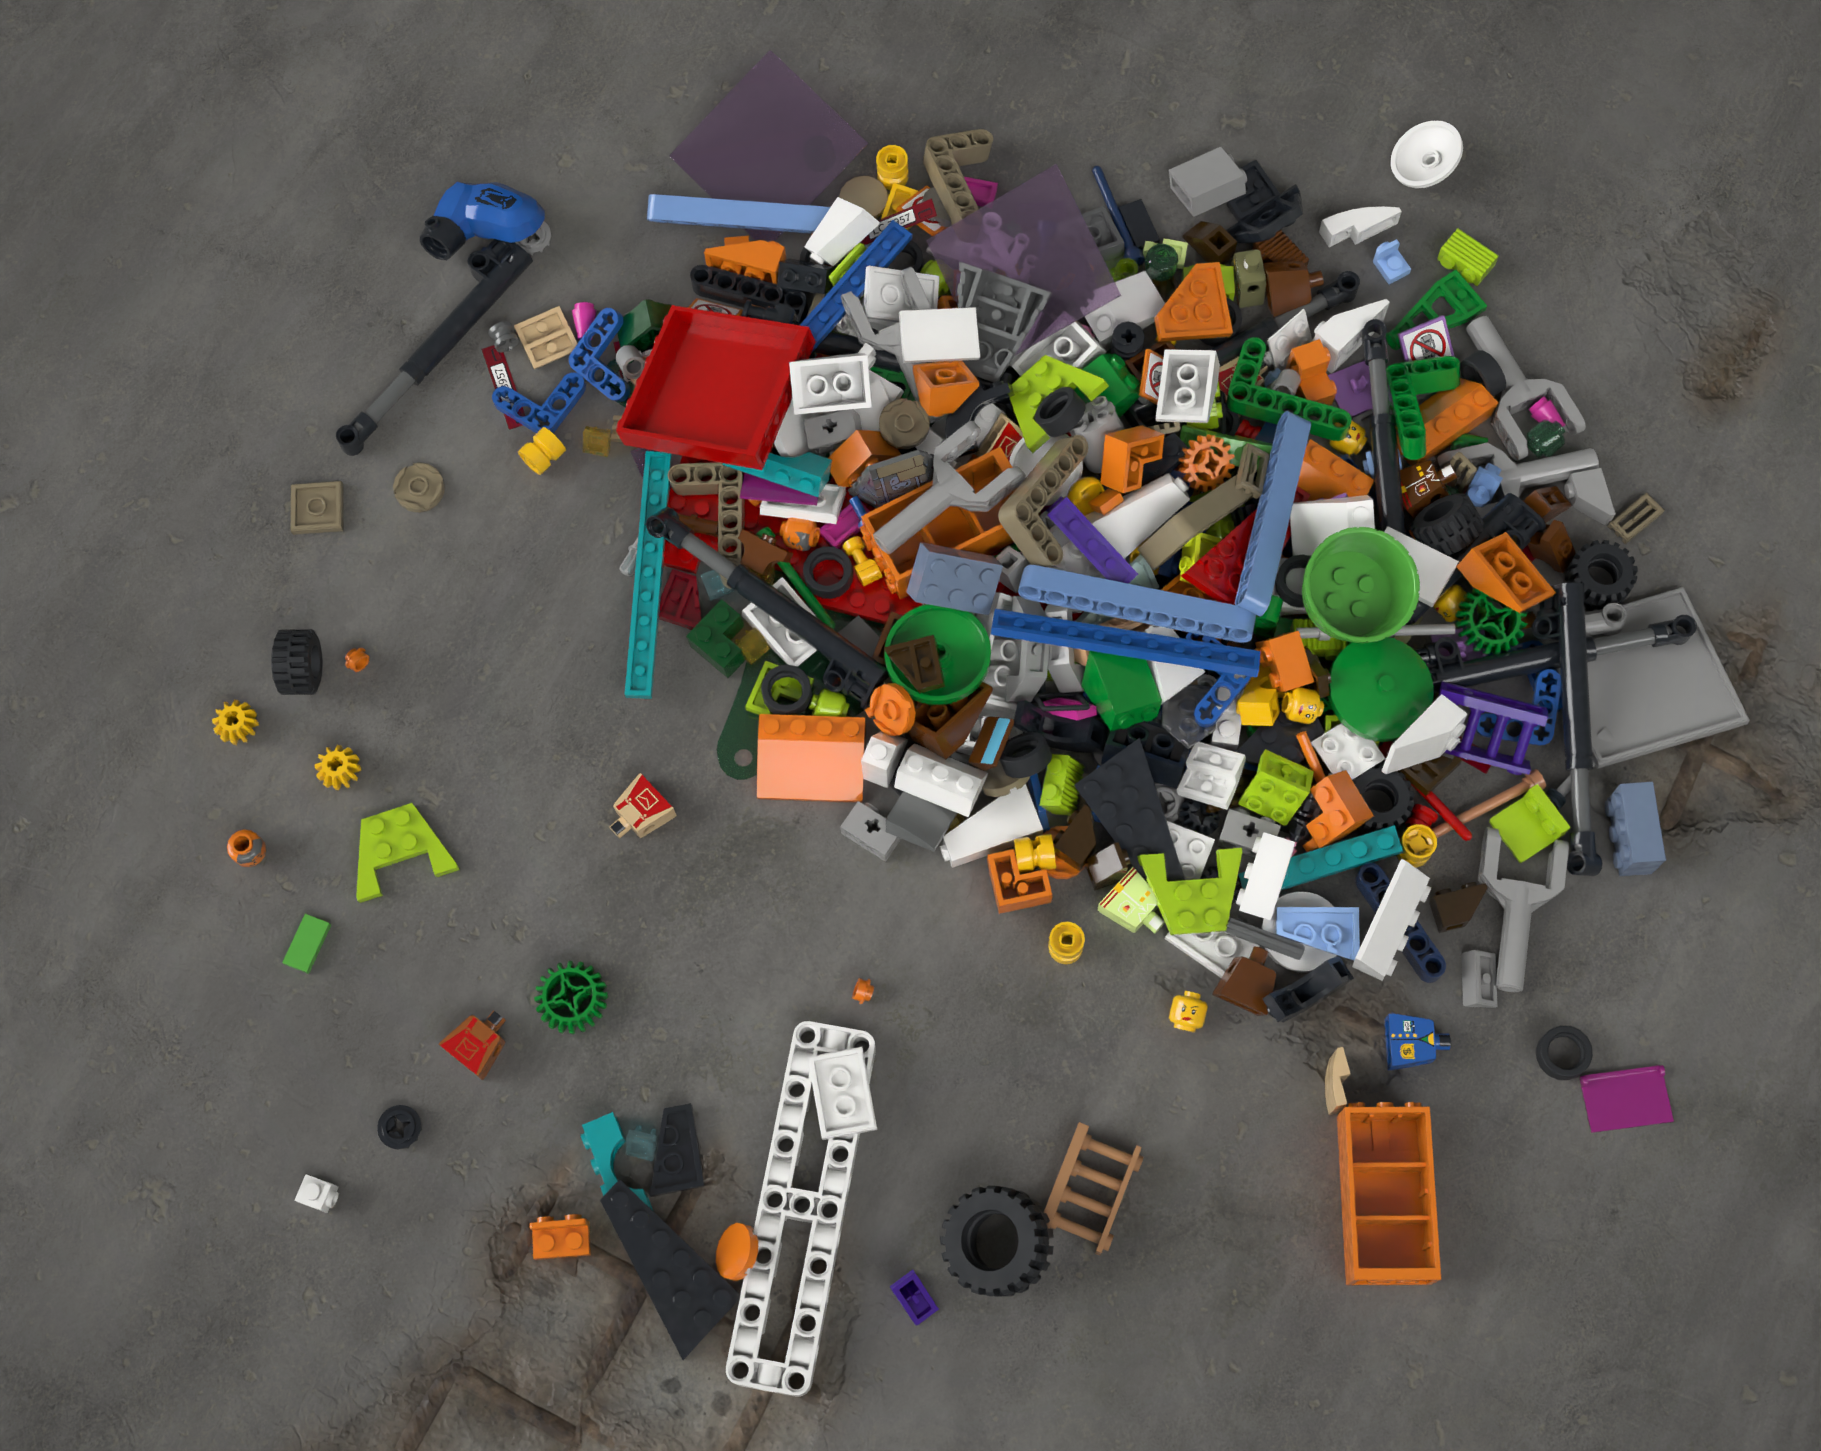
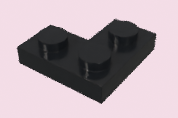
M1257 160L1241 167L1247 176V182L1245 183L1246 194L1232 199L1226 204L1238 222L1280 195Z

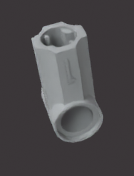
M1284 369L1280 372L1278 378L1266 388L1295 396L1301 383V377L1292 369ZM1266 402L1258 403L1261 406H1269Z
M1610 603L1604 609L1585 612L1586 636L1602 633L1607 636L1619 634L1627 616L1625 608L1618 603Z

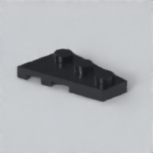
M692 1104L664 1108L657 1156L653 1169L652 1186L649 1193L650 1197L705 1187Z

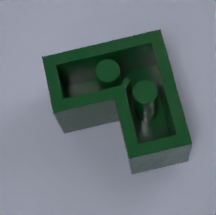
M645 299L633 310L626 313L623 317V324L617 332L620 348L632 345L642 353L653 345L656 336L659 335L663 326L664 317L669 313L672 305Z
M721 599L690 631L686 638L690 647L726 678H729L746 661L742 649L731 641L744 627L741 615Z

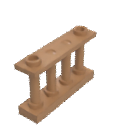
M1079 1122L1044 1213H1047L1050 1220L1049 1223H1046L1048 1229H1056L1058 1227L1098 1244L1095 1254L1100 1256L1102 1250H1109L1114 1235L1109 1233L1131 1174L1133 1171H1139L1144 1157L1139 1155L1142 1147L1137 1145L1133 1155L1092 1139V1135L1087 1134L1089 1126ZM1089 1149L1128 1165L1123 1181L1082 1165V1161L1077 1160L1080 1150L1086 1151ZM1076 1175H1079L1118 1191L1113 1207L1072 1191V1187L1067 1186L1070 1176L1076 1177ZM1060 1201L1063 1203L1069 1201L1107 1217L1108 1220L1103 1233L1061 1217V1213L1057 1212Z

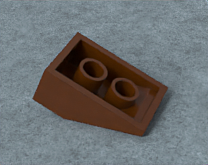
M982 682L969 696L950 704L931 705L921 702L915 706V722L911 730L908 731L912 740L945 760L948 759L965 743L993 691L992 686Z

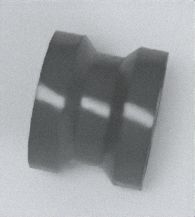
M499 322L489 329V336L495 341L494 346L498 352H508L518 345L519 339L516 334H513V327L510 322Z

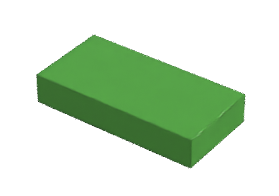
M305 914L282 963L309 974L331 924Z

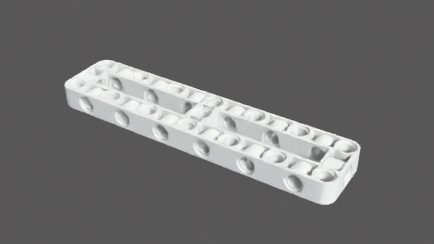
M811 1021L799 1023L794 1030L753 1234L757 1235L758 1253L763 1249L770 1250L771 1259L768 1263L761 1264L758 1263L756 1258L752 1269L748 1268L745 1272L747 1275L743 1280L726 1364V1375L736 1385L795 1397L807 1394L812 1386L860 1133L828 1140L818 1192L792 1187L795 1166H798L804 1136V1119L806 1112L809 1111L813 1091L808 1057L852 1049L857 1042L865 1041L869 1044L868 1050L863 1054L870 1084L876 1046L873 1037L868 1032ZM804 1032H813L815 1039L810 1043L802 1042L801 1036ZM802 1085L805 1088L804 1093L800 1097L791 1096L790 1090L793 1086ZM784 1139H790L794 1142L793 1148L788 1152H783L779 1149V1144ZM838 1149H845L848 1152V1158L843 1162H837L833 1159L834 1152ZM773 1194H780L783 1197L782 1204L776 1208L770 1207L768 1205L769 1197ZM800 1199L810 1201V1207L804 1213L795 1210L796 1202ZM827 1204H834L838 1207L837 1214L832 1218H827L822 1214V1210ZM787 1219L812 1223L786 1360L785 1363L759 1359L758 1353L762 1334L765 1333L771 1303L770 1291L773 1278L776 1277L782 1247L781 1236L784 1222ZM816 1260H824L827 1263L824 1273L815 1274L812 1272V1264ZM750 1306H758L760 1309V1315L754 1321L747 1320L745 1312ZM806 1316H812L816 1320L815 1328L811 1331H803L801 1329V1321ZM739 1363H746L749 1368L747 1376L742 1379L736 1378L734 1375L735 1366ZM800 1373L804 1376L805 1383L800 1389H792L789 1380L792 1375Z

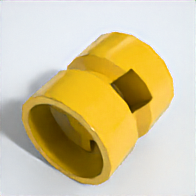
M896 145L883 147L876 156L878 180L890 191L893 183L905 186L909 179L908 155L906 151Z
M545 427L533 436V443L527 442L518 451L521 459L538 475H541L551 465L550 460L556 461L566 451L562 442Z
M1416 824L1410 826L1400 838L1403 853L1397 855L1399 861L1403 859L1415 868L1423 866L1437 847L1435 833L1425 825Z
M1051 834L1036 836L1035 840H1031L1029 837L1014 839L1019 873L1033 872L1035 867H1039L1040 870L1056 869Z
M1061 922L1051 930L1048 948L1051 957L1056 962L1072 964L1080 958L1085 942L1082 929L1075 923Z

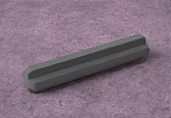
M1230 918L1227 923L1225 932L1296 960L1302 958L1305 950L1303 944L1234 918Z

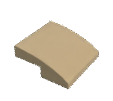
M560 306L514 325L534 370L571 354L577 345V341Z
M1343 1047L1337 1048L1330 1057L1326 1070L1325 1098L1329 1115L1340 1113L1347 1105L1342 1083L1351 1073Z

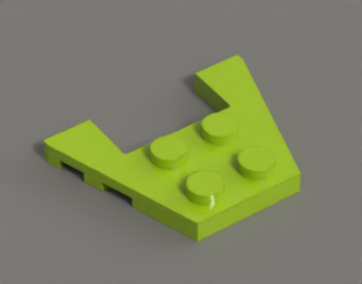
M1044 355L1012 384L1015 395L1010 397L1028 449L1034 453L1050 439L1048 434L1035 421V413L1038 406L1050 393L1062 387H1071L1073 390L1078 387L1092 402L1109 387L1103 378L1047 355Z
M413 803L361 819L356 893L359 903L383 896L376 873L377 869L425 853L429 855L436 877L459 870L457 863Z
M1242 848L1216 850L1219 878L1168 882L1164 853L1137 856L1138 862L1143 867L1147 876L1148 885L1152 888L1158 901L1157 905L1170 935L1226 931L1243 852Z

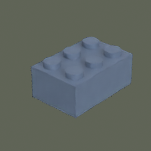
M920 542L907 593L918 603L989 615L1003 565L994 556Z
M1653 782L1620 784L1605 801V813L1607 817L1610 816L1611 821L1609 838L1611 842H1614L1615 852L1613 853L1614 867L1618 868L1619 876L1652 874L1666 861Z

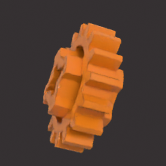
M1209 434L1206 437L1198 435L1197 442L1194 440L1188 441L1189 449L1182 448L1186 455L1185 458L1182 457L1178 460L1184 463L1179 472L1186 473L1183 481L1190 482L1189 487L1198 488L1199 491L1206 492L1207 489L1212 491L1216 488V484L1220 486L1224 483V477L1231 478L1228 469H1233L1235 465L1230 464L1229 460L1235 456L1234 454L1227 453L1231 446L1223 444L1224 439L1215 438L1214 435ZM1210 446L1214 447L1218 453L1214 454V449H1211ZM1195 473H1199L1203 480L1199 479Z

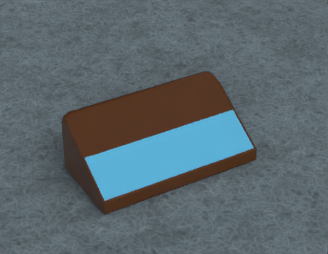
M993 716L987 717L970 755L969 763L982 771L997 767L1015 720Z

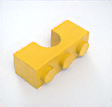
M1260 664L1258 676L1251 677L1249 683L1244 688L1240 699H1237L1236 712L1241 717L1242 725L1273 726L1280 713L1278 698H1283L1285 693L1290 692V690L1277 692V689L1272 687L1269 679L1270 667L1263 668L1262 664Z

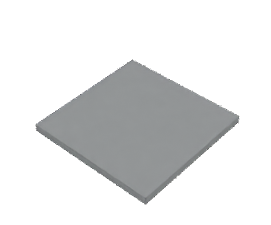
M1684 587L1622 605L1627 612V616L1619 634L1646 629L1649 624L1673 620L1680 615L1691 616L1697 623V629L1690 639L1682 645L1668 644L1659 647L1647 645L1598 655L1595 661L1588 662L1592 758L1597 769L1749 723L1750 719ZM1676 626L1680 633L1686 634L1683 627ZM1602 633L1591 636L1593 639L1606 637L1607 635ZM1538 639V641L1541 642L1543 645H1544V644H1549V643H1554V642H1559V641H1551V640H1545V639ZM1560 668L1554 669L1561 676ZM1606 727L1614 737L1615 742L1605 741L1597 737V735Z

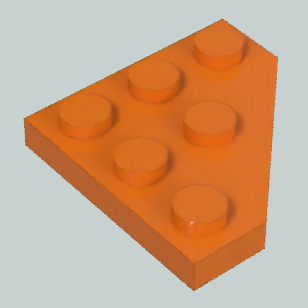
M1220 262L1195 264L1154 318L1158 342L1230 337L1233 330Z

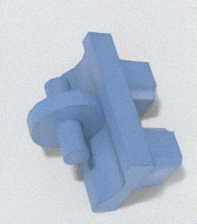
M1487 463L1485 468L1479 466L1465 493L1469 496L1475 507H1483L1490 504L1503 479L1499 476L1501 472L1499 467Z

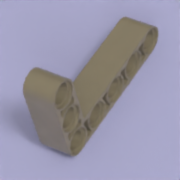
M984 129L931 137L927 140L923 157V164L951 219L955 233L965 243H973L978 240L983 217L959 166L982 163L988 160L993 143V135Z
M1081 435L1056 441L999 510L998 517L1001 525L1031 565L1049 567L1058 565L1063 559V550L1060 544L1041 520L1038 513L1087 455L1088 443Z
M720 462L677 464L672 466L668 471V479L672 490L676 494H719L718 552L735 565H740L745 551L742 541L738 539L742 529H745V499H740L744 480L742 471L722 465ZM731 475L738 476L735 480H726ZM705 476L712 477L709 481H701ZM686 477L685 481L680 483L676 482L678 478ZM730 499H737V502L734 504H726ZM731 522L737 523L734 528H726L727 524ZM728 547H737V549L734 552H726V549ZM719 574L723 585L732 589L727 585V579Z
M1237 475L1177 513L1137 549L1153 570L1169 560L1192 538L1253 498L1252 492L1246 494L1244 493V488L1240 490L1235 488Z

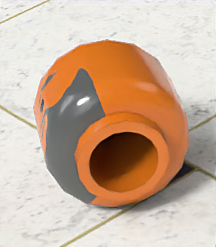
M789 518L787 521H783L780 527V536H783V542L787 547L808 551L811 547L817 545L820 537V528L817 527L815 521Z
M243 829L235 832L229 838L227 851L231 859L240 866L252 867L259 864L265 857L266 845L257 833L252 830Z

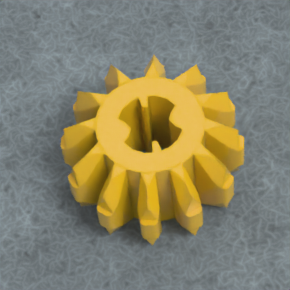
M234 699L231 706L228 702H224L223 710L216 709L219 717L213 718L212 723L216 725L214 732L220 735V739L223 742L230 740L233 745H237L239 739L247 743L246 736L248 734L255 735V731L252 728L259 726V722L255 719L257 713L254 709H250L251 706L247 702L241 704L238 700Z
M337 744L334 751L330 747H326L328 754L325 756L318 754V758L322 762L315 764V769L319 771L316 774L317 778L320 781L323 780V785L327 788L333 785V788L339 791L342 784L346 788H350L348 781L350 779L358 781V777L354 773L361 771V766L357 764L360 760L359 757L353 754L352 749L349 747L343 750L342 746Z

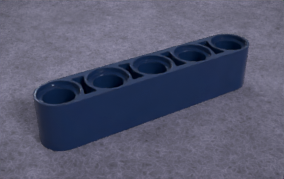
M1367 863L1359 870L1355 883L1376 914L1381 904L1378 896L1385 895L1391 881L1379 865ZM1371 873L1374 875L1376 882L1369 883L1365 881L1363 874ZM1417 920L1414 927L1408 925L1404 935L1409 938L1401 952L1422 981L1433 983L1445 972L1446 962ZM1410 941H1419L1422 945V950H1413L1410 946ZM1425 964H1435L1438 973H1429L1426 970Z

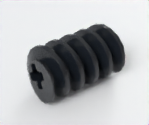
M1129 321L1117 325L1113 331L1110 354L1120 356L1125 362L1141 353L1145 338L1141 327Z

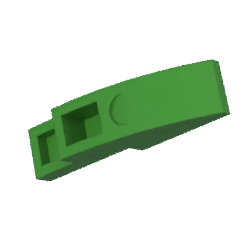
M1188 425L1182 426L1180 439L1188 448H1190L1188 441L1194 440L1197 442L1198 435L1206 437L1209 434L1214 435L1215 438L1224 439L1223 444L1231 446L1227 453L1234 454L1235 456L1229 460V463L1238 467L1243 447L1247 443L1268 454L1271 453V443L1238 435L1230 436ZM1210 446L1211 449H1214V454H1217V450ZM1258 456V459H1257V470H1258V465H1259L1260 456Z

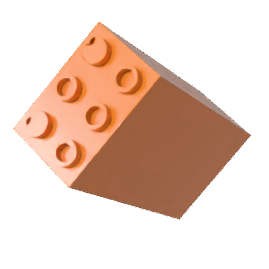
M998 447L955 470L969 483L976 494L1007 468L1013 467L1001 447ZM933 480L861 516L863 526L860 527L863 535V543L868 551L872 550L875 556L873 559L880 571H884L887 578L885 581L892 594L896 592L900 600L909 596L907 588L920 542L990 555L1014 543L1001 525L998 517L1000 508L1014 491L988 512L968 511L958 506H949L891 554L881 550L875 542L873 534L930 489Z
M1363 1102L1348 1103V1107H1344L1337 1115L1346 1285H1432L1441 1280L1430 1107H1422V1103L1407 1102L1404 1103L1405 1107H1393L1392 1102L1376 1103V1107H1365Z

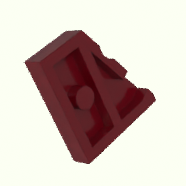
M672 569L660 598V620L691 630L702 620L696 576Z

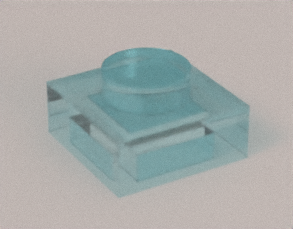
M715 570L700 575L710 601L734 592L733 589L723 585L719 573Z

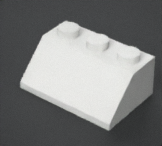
M913 744L907 750L897 770L894 788L969 817L988 773L952 758L945 760L927 748Z

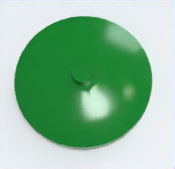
M929 604L914 608L903 615L890 630L885 647L934 635L945 687L919 693L885 652L886 668L892 682L902 686L913 700L931 705L950 704L973 693L984 681L991 664L990 640L982 623L970 612Z
M1385 637V639L1368 643L1352 642L1337 655L1329 669L1331 683L1329 684L1328 699L1332 710L1346 728L1362 738L1380 742L1397 740L1432 705L1434 688L1427 665L1415 650L1397 639Z

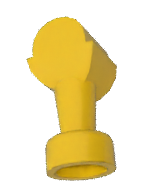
M861 537L850 538L842 545L845 553L848 556H853L857 564L854 566V570L863 586L882 578L881 571L876 562L868 559L862 551L864 543Z

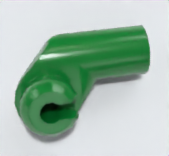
M1463 434L1452 442L1451 450L1488 443V438Z

